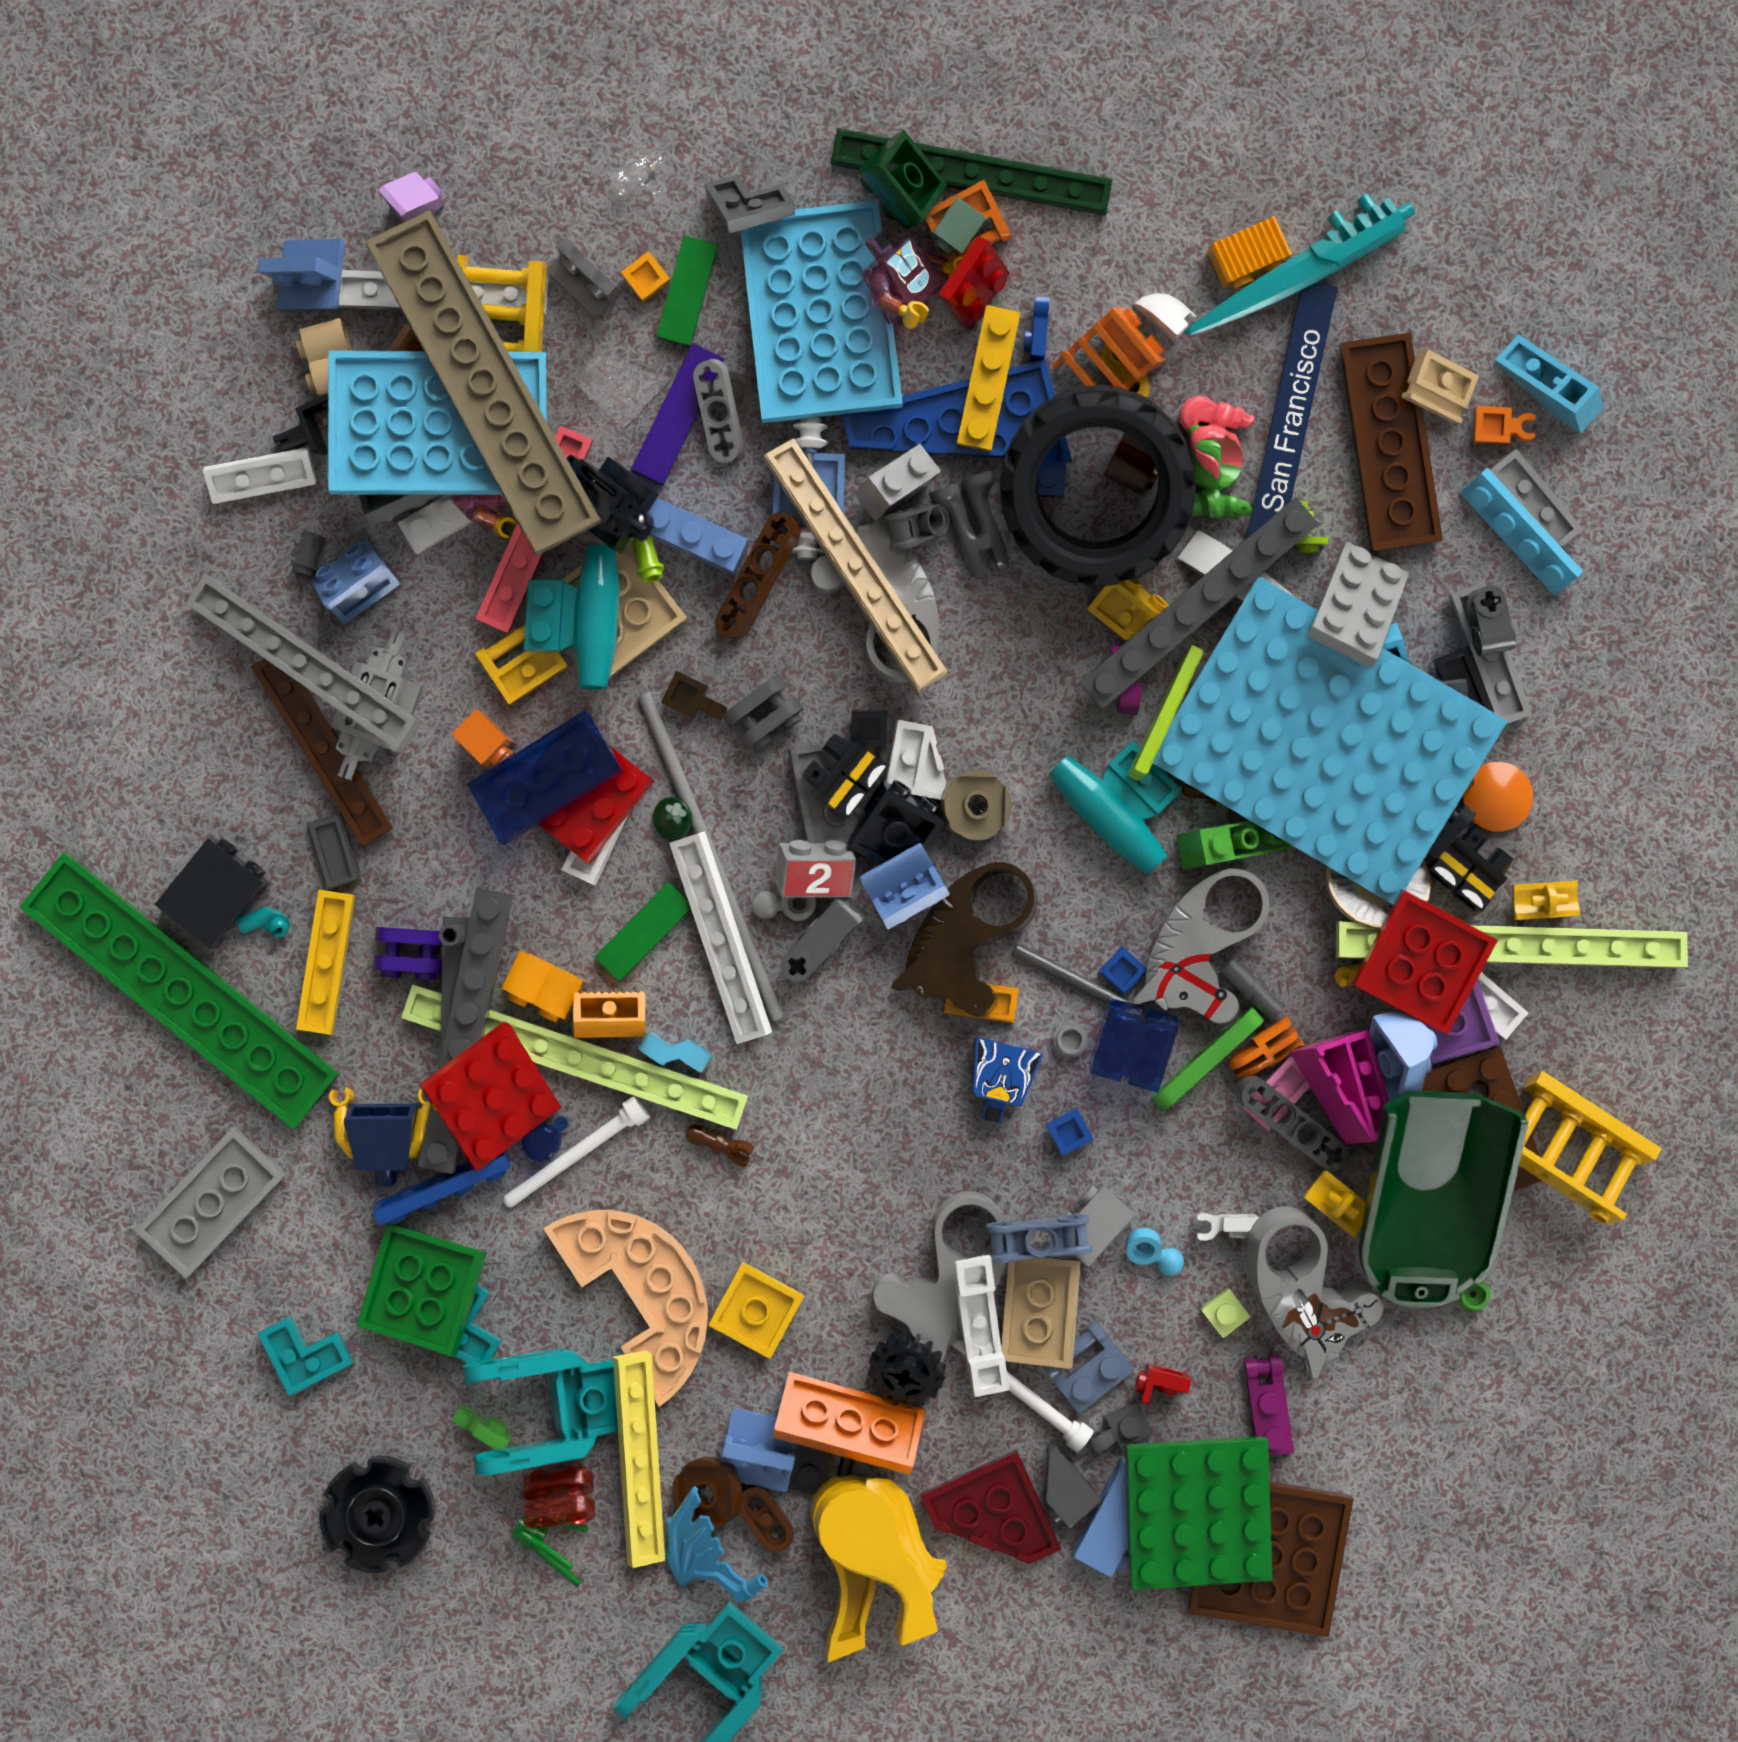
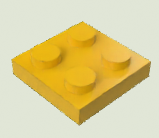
M742 1261L708 1326L771 1359L801 1304L804 1294Z

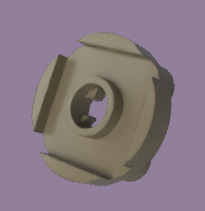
M970 770L962 772L947 781L941 795L940 810L948 831L955 833L965 840L979 841L993 837L1002 826L1006 825L1011 814V796L1006 786H1003L996 779L998 778L997 776L985 770ZM974 795L977 796L978 802H983L984 805L983 810H978L979 815L977 816L972 814V810L968 808V802L972 801L971 797Z

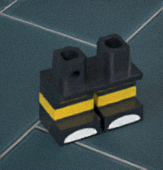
M833 734L822 750L835 759L836 762L828 771L813 760L802 773V776L814 788L812 793L845 820L852 815L867 795L866 792L872 789L889 765L862 748L856 741L849 743L846 739Z
M1470 827L1460 837H1457L1433 864L1427 865V870H1429L1433 878L1448 890L1453 889L1451 892L1474 912H1483L1490 903V898L1508 879L1504 874L1514 859L1500 848H1496L1487 860L1483 858L1477 851L1488 838L1476 827Z

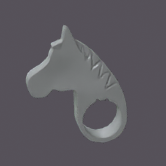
M884 517L877 522L874 521L873 524L858 526L856 529L857 535L936 653L939 638V614L934 593L918 560L910 548L890 550L889 544L892 543L888 521H885ZM826 555L819 557L814 562L810 578L813 589L817 593L832 595L843 588L848 590ZM869 622L865 643V654L869 666L879 677L886 681L908 683L909 681L902 671L888 668L878 659L873 645L877 632Z
M964 1191L948 1197L938 1208L933 1224L938 1268L936 1276L918 1277L906 1282L898 1275L888 1273L879 1276L873 1286V1299L878 1310L906 1324L913 1337L916 1334H920V1343L925 1344L931 1340L933 1342L931 1351L942 1352L940 1360L942 1363L947 1347L962 1337L956 1295L954 1262L992 1254L991 1243L980 1251L978 1256L977 1253L966 1254V1257H964L963 1253L953 1250L942 1237L944 1221L954 1209L963 1205L981 1206L994 1216L996 1222L1004 1221L1001 1211L995 1202L979 1192ZM1003 1236V1237H1002V1240H1003V1248H1005V1241H1004V1236ZM992 1263L995 1290L999 1284L1005 1263Z

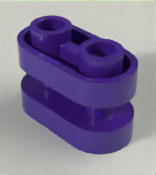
M376 927L375 941H384L386 944L385 956L374 955L373 969L380 970V977L401 978V971L415 972V979L436 980L437 974H442V959H434L435 945H442L439 939L440 931ZM400 943L421 944L420 958L399 957Z

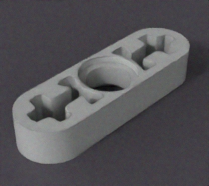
M709 359L697 365L693 373V379L709 452L716 461L727 463L741 455L744 442L728 369L720 360ZM710 367L711 372L718 373V379L713 381L715 391L722 389L723 394H716L708 398L707 393L714 390L711 380H705L704 373L708 372ZM714 401L722 402L727 408V416L723 421L714 419L710 413V407ZM727 424L730 425V429L724 431L726 442L733 443V448L728 452L729 455H727L726 449L719 448V443L724 441L722 430L716 433L714 429L721 428Z

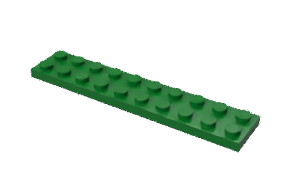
M65 852L61 854L19 906L22 911L292 1129H296L341 1074L70 854Z

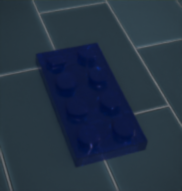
M586 709L473 779L467 785L499 843L506 845L624 770L592 714Z

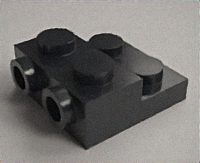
M882 780L864 807L866 814L847 841L848 847L880 865L919 843L927 851L946 823L939 811L941 807L927 796H923L921 800L911 796V789L898 780H894L892 784Z

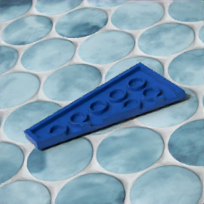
M1043 359L1009 368L991 452L957 446L970 379L902 396V408L841 414L850 449L908 452L918 444H921L928 454L1005 459L1012 438L1023 421L1039 405L1046 403L1055 396L1046 360ZM1066 436L1050 449L1043 460L1072 462Z

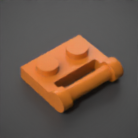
M984 180L933 206L924 219L931 234L952 202L959 197L985 216L986 219H990L993 228L979 235L980 237L989 241L991 245L998 241L1003 243L1012 238L1008 226ZM977 237L970 241L959 256L954 253L951 256H947L939 250L944 263L953 264L956 258L964 257Z

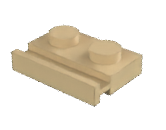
M1419 349L1407 383H1409L1408 390L1403 392L1402 398L1451 423L1461 424L1463 421L1460 418L1462 411L1468 407L1479 376L1429 349Z

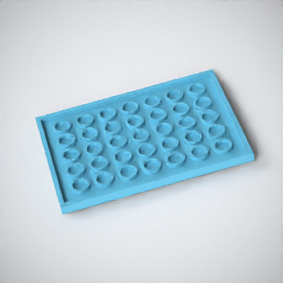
M1258 576L1173 718L1153 764L1387 902L1394 904L1401 889L1405 890L1508 721L1384 648L1381 649L1373 667L1369 668L1308 637L1307 634L1317 609Z

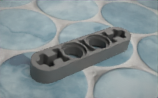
M1256 1076L1246 1077L1239 1082L1236 1096L1244 1107L1324 1169L1336 1172L1346 1166L1349 1161V1150L1346 1145L1268 1083ZM1249 1089H1256L1268 1101L1262 1105L1256 1099L1251 1098L1250 1094H1248ZM1286 1105L1288 1108L1287 1118L1280 1123L1273 1122V1110L1277 1106ZM1311 1125L1314 1130L1312 1139L1309 1142L1300 1143L1298 1141L1299 1130L1303 1126ZM1321 1143L1334 1150L1337 1154L1334 1160L1318 1149Z

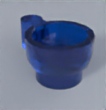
M559 1116L552 1125L542 1122L522 1137V1149L526 1156L539 1162L548 1161L555 1157L561 1146L559 1132L569 1126V1119L566 1116Z

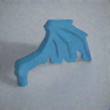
M694 1486L673 1517H667L668 1547L665 1550V1559L676 1582L687 1587L694 1579L712 1580L721 1585L738 1602H745L754 1598L758 1591L768 1585L767 1578L763 1574H759L748 1581L738 1576L727 1562H718V1558L724 1554V1550L720 1546L719 1538L711 1537L714 1526L709 1516L700 1515L697 1520L692 1521L694 1509L701 1503L698 1488Z

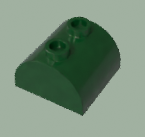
M902 130L883 144L867 159L859 170L861 184L864 189L877 195L883 203L882 207L885 215L891 220H897L903 229H909L922 222L947 186V183L905 130Z

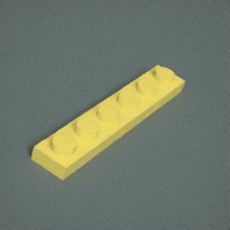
M646 1350L613 1356L627 1564L632 1568L665 1561L652 1355Z

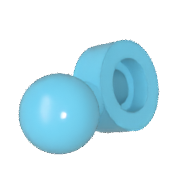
M1139 1228L1127 1236L1125 1241L1126 1253L1133 1263L1148 1265L1156 1262L1158 1270L1166 1276H1175L1183 1269L1184 1258L1182 1254L1174 1248L1162 1249L1160 1237L1154 1230Z

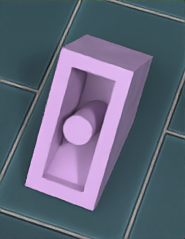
M417 172L387 183L378 189L389 208L403 223L429 210L434 216L444 207L439 198L443 193L429 176L423 180Z

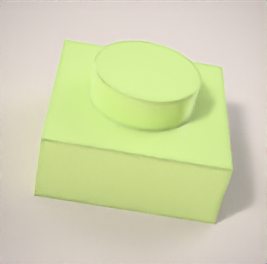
M1226 1288L1200 1308L1222 1338L1226 1337L1251 1317L1229 1288Z

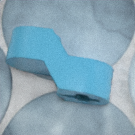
M651 1031L647 1033L638 1047L641 1052L663 1066L666 1062L680 1059L701 1073L713 1057L711 1053L688 1038L684 1042L671 1045Z

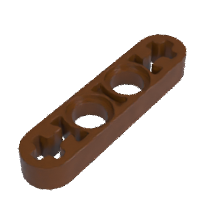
M777 512L766 521L716 616L715 626L722 636L741 639L750 631L800 537L801 525L794 516ZM780 524H784L788 529L785 535L778 530ZM770 541L779 544L780 548L769 545ZM770 551L773 555L772 565L768 569L763 570L760 566V558L763 553ZM753 582L756 586V595L752 600L746 601L743 596L744 588L748 583ZM739 604L747 607L746 611H742V609L736 607V605ZM731 617H734V620L738 622L736 628H732V625L729 623Z

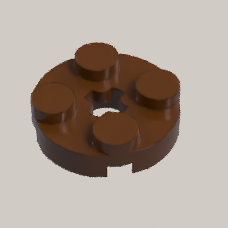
M700 1457L687 1463L675 1477L672 1486V1497L676 1510L694 1486L698 1488L701 1503L694 1509L693 1522L700 1515L709 1516L715 1530L738 1516L742 1503V1487L737 1477V1469L733 1464L723 1462L715 1457ZM706 1485L713 1491L714 1497L711 1498V1502H708L707 1496L701 1495V1489L706 1488Z

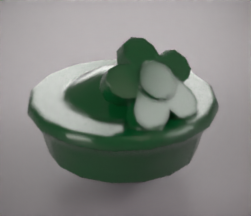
M668 797L659 801L653 812V825L657 833L662 838L670 841L679 840L688 833L693 822L690 808L682 800L675 797Z

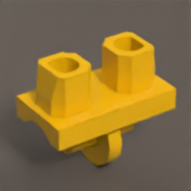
M1578 880L1512 885L1514 920L1580 916Z
M1324 1169L1303 1195V1198L1354 1238L1362 1227L1366 1202Z

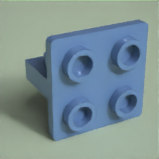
M341 239L286 240L284 242L282 258H259L258 273L272 278L271 283L279 285L277 308L282 311L337 310L345 242Z
M368 538L362 542L350 545L345 550L343 556L333 563H326L321 566L311 579L323 605L327 610H331L343 625L400 585L397 577L378 555Z
M920 843L860 876L862 885L888 930L950 895Z
M733 1408L722 1461L729 1462L735 1466L740 1483L786 1492L794 1465L797 1444L772 1437L777 1416Z

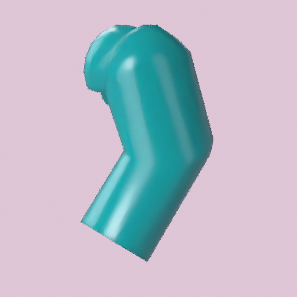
M267 906L236 919L238 927L243 934L261 927L271 932L272 936L280 938L285 936L290 928L289 919L285 914Z

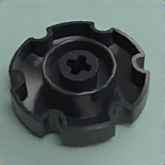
M377 1455L371 1456L367 1461L368 1466L366 1468L360 1467L357 1462H352L343 1468L332 1479L324 1492V1496L330 1500L331 1506L324 1507L319 1512L321 1532L331 1551L338 1548L344 1550L346 1553L344 1563L346 1565L368 1573H383L388 1567V1561H395L399 1567L412 1561L424 1548L431 1536V1532L425 1528L424 1522L432 1521L436 1516L434 1496L425 1478L422 1477L419 1480L412 1479L409 1476L411 1465L403 1460ZM380 1508L384 1513L377 1520L373 1519L371 1515Z

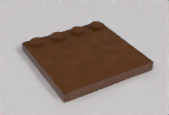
M1269 1481L1272 1581L1192 1586L1188 1612L1190 1614L1329 1637L1354 1499L1352 1495Z

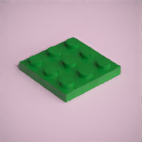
M387 1223L356 1326L445 1355L457 1356L487 1252L397 1224Z

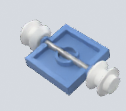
M818 417L800 419V423L793 424V428L800 431V437L795 439V441L803 449V453L844 514L845 454L817 453V450L828 444V441L821 438V431L828 429V425L822 424L821 418ZM774 477L773 514L777 512L789 514L798 519L801 525V534L797 541V546L793 548L792 553H797L796 559L817 560L818 554L824 553L823 550L818 547V542Z

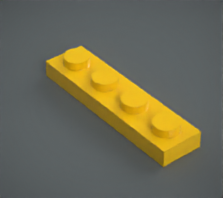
M986 305L957 446L991 452L1021 312Z
M318 890L297 1019V1030L328 1035L334 1034L356 895Z

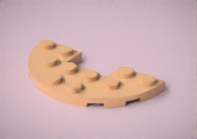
M582 1211L560 1218L543 1228L581 1288L609 1269H612L649 1325V1328L621 1345L620 1348L624 1354L645 1350L651 1353L654 1399L660 1407L687 1381L698 1362L706 1339L708 1326L707 1297L703 1281L692 1258L683 1246L663 1228L638 1215L623 1211Z

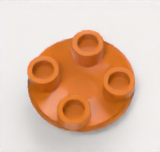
M1490 762L1480 766L1473 778L1474 785H1469L1463 794L1462 805L1466 804L1476 812L1472 821L1485 830L1504 832L1517 827L1527 818L1532 808L1533 790L1529 779L1519 768L1506 762Z

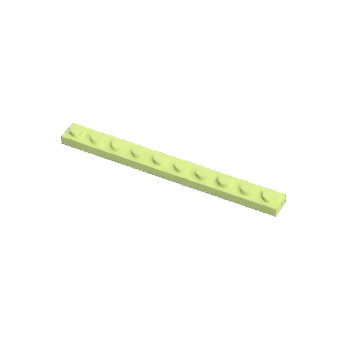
M1337 922L1336 958L1365 959L1380 930L1370 929L1356 922ZM1473 926L1498 940L1486 963L1657 968L1688 967L1687 932Z
M412 984L401 1018L441 1031L442 993ZM491 1009L489 1011L485 1035L504 1021L509 1023L534 1063L735 1130L738 1129L749 1095Z

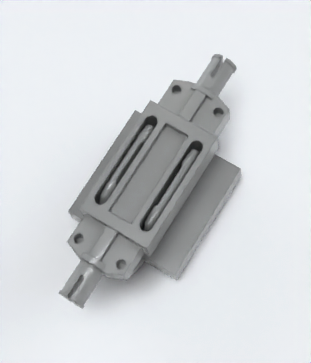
M392 629L386 648H373L367 664L355 661L351 674L413 716L423 686L404 679L408 661L399 654L406 633ZM337 709L331 728L342 731L336 749L345 755L340 771L337 774L338 776L352 781L358 760L372 761L379 745L399 753L398 750Z

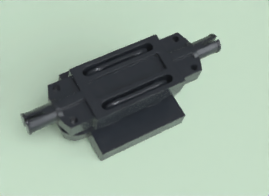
M570 454L566 459L600 518V523L589 529V531L612 550L622 554L631 538L640 541L648 539L647 536L650 535L654 527V519L648 511L656 501L659 493L609 456L601 468L598 469L593 464Z

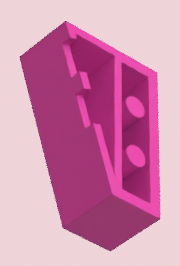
M1369 1029L1342 1033L1289 1052L1344 1144L1376 1141L1378 1139L1383 1105L1389 1102V1097Z

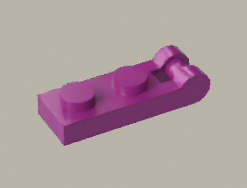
M1268 1355V1359L1256 1361L1255 1357L1244 1359L1255 1437L1265 1436L1268 1439L1269 1456L1294 1453L1280 1355ZM1270 1373L1271 1382L1259 1384L1258 1375Z

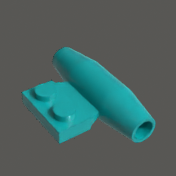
M588 545L577 588L563 580H528L524 650L527 652L562 653L574 646L579 688L590 690L607 689L617 646L620 588L616 551L607 545Z
M1133 740L1106 766L1102 779L1067 755L1048 774L1072 810L1113 851L1145 874L1151 873L1167 857V854L1143 820L1157 816L1182 789L1160 767L1153 763L1148 774L1141 780L1136 781L1126 776L1139 749V746Z

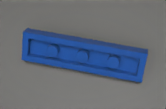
M505 1150L478 1172L472 1169L468 1162L457 1166L456 1172L453 1174L440 1173L375 1202L373 1215L378 1225L386 1222L390 1224L399 1223L409 1216V1212L420 1207L422 1210H428L438 1205L442 1201L441 1198L452 1193L455 1196L467 1193L474 1187L473 1184L484 1179L488 1182L499 1179L510 1168V1156L507 1150Z

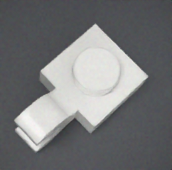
M1204 1212L1196 1214V1220L1208 1221L1210 1228L1205 1233H1196V1238L1208 1241L1213 1239L1219 1231L1228 1232L1230 1238H1249L1251 1228L1259 1217L1255 1214L1210 1215Z

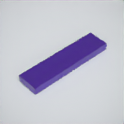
M692 343L633 463L632 471L664 486L700 412L693 379L694 370L698 364L709 359H717L724 363L723 357ZM709 367V371L704 373L705 380H711L713 385V381L718 373L711 372Z

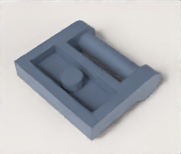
M1096 1320L1087 1326L1089 1329L1075 1340L1073 1359L1097 1340L1103 1346L1101 1350L1066 1377L1059 1371L1062 1368L1042 1366L1079 1414L1135 1371Z

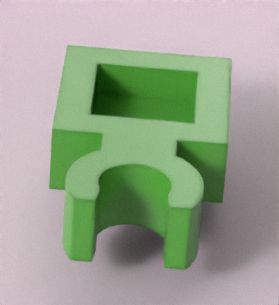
M463 1404L452 1418L454 1423L471 1431L472 1436L494 1450L506 1448L513 1438V1435L508 1433L509 1427L505 1423L494 1417L490 1421L485 1417L481 1418Z

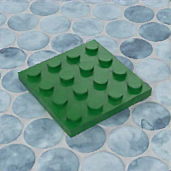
M1265 1436L1125 1445L1129 1586L1132 1590L1272 1581L1268 1439Z

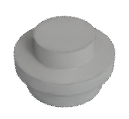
M1065 1022L1056 1028L1053 1034V1045L1061 1055L1076 1057L1086 1049L1088 1035L1080 1024Z

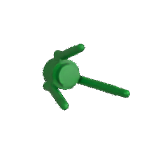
M537 1510L534 1516L525 1512L515 1527L512 1537L534 1551L576 1586L580 1585L581 1580L570 1571L573 1568V1564L543 1543L549 1531V1528L545 1527L544 1524L549 1523L582 1532H587L588 1526L550 1516L540 1510Z

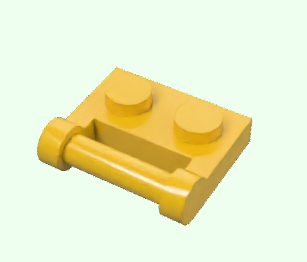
M526 623L487 650L483 647L475 653L510 706L569 667L560 653L525 651L498 669L494 661L525 641Z

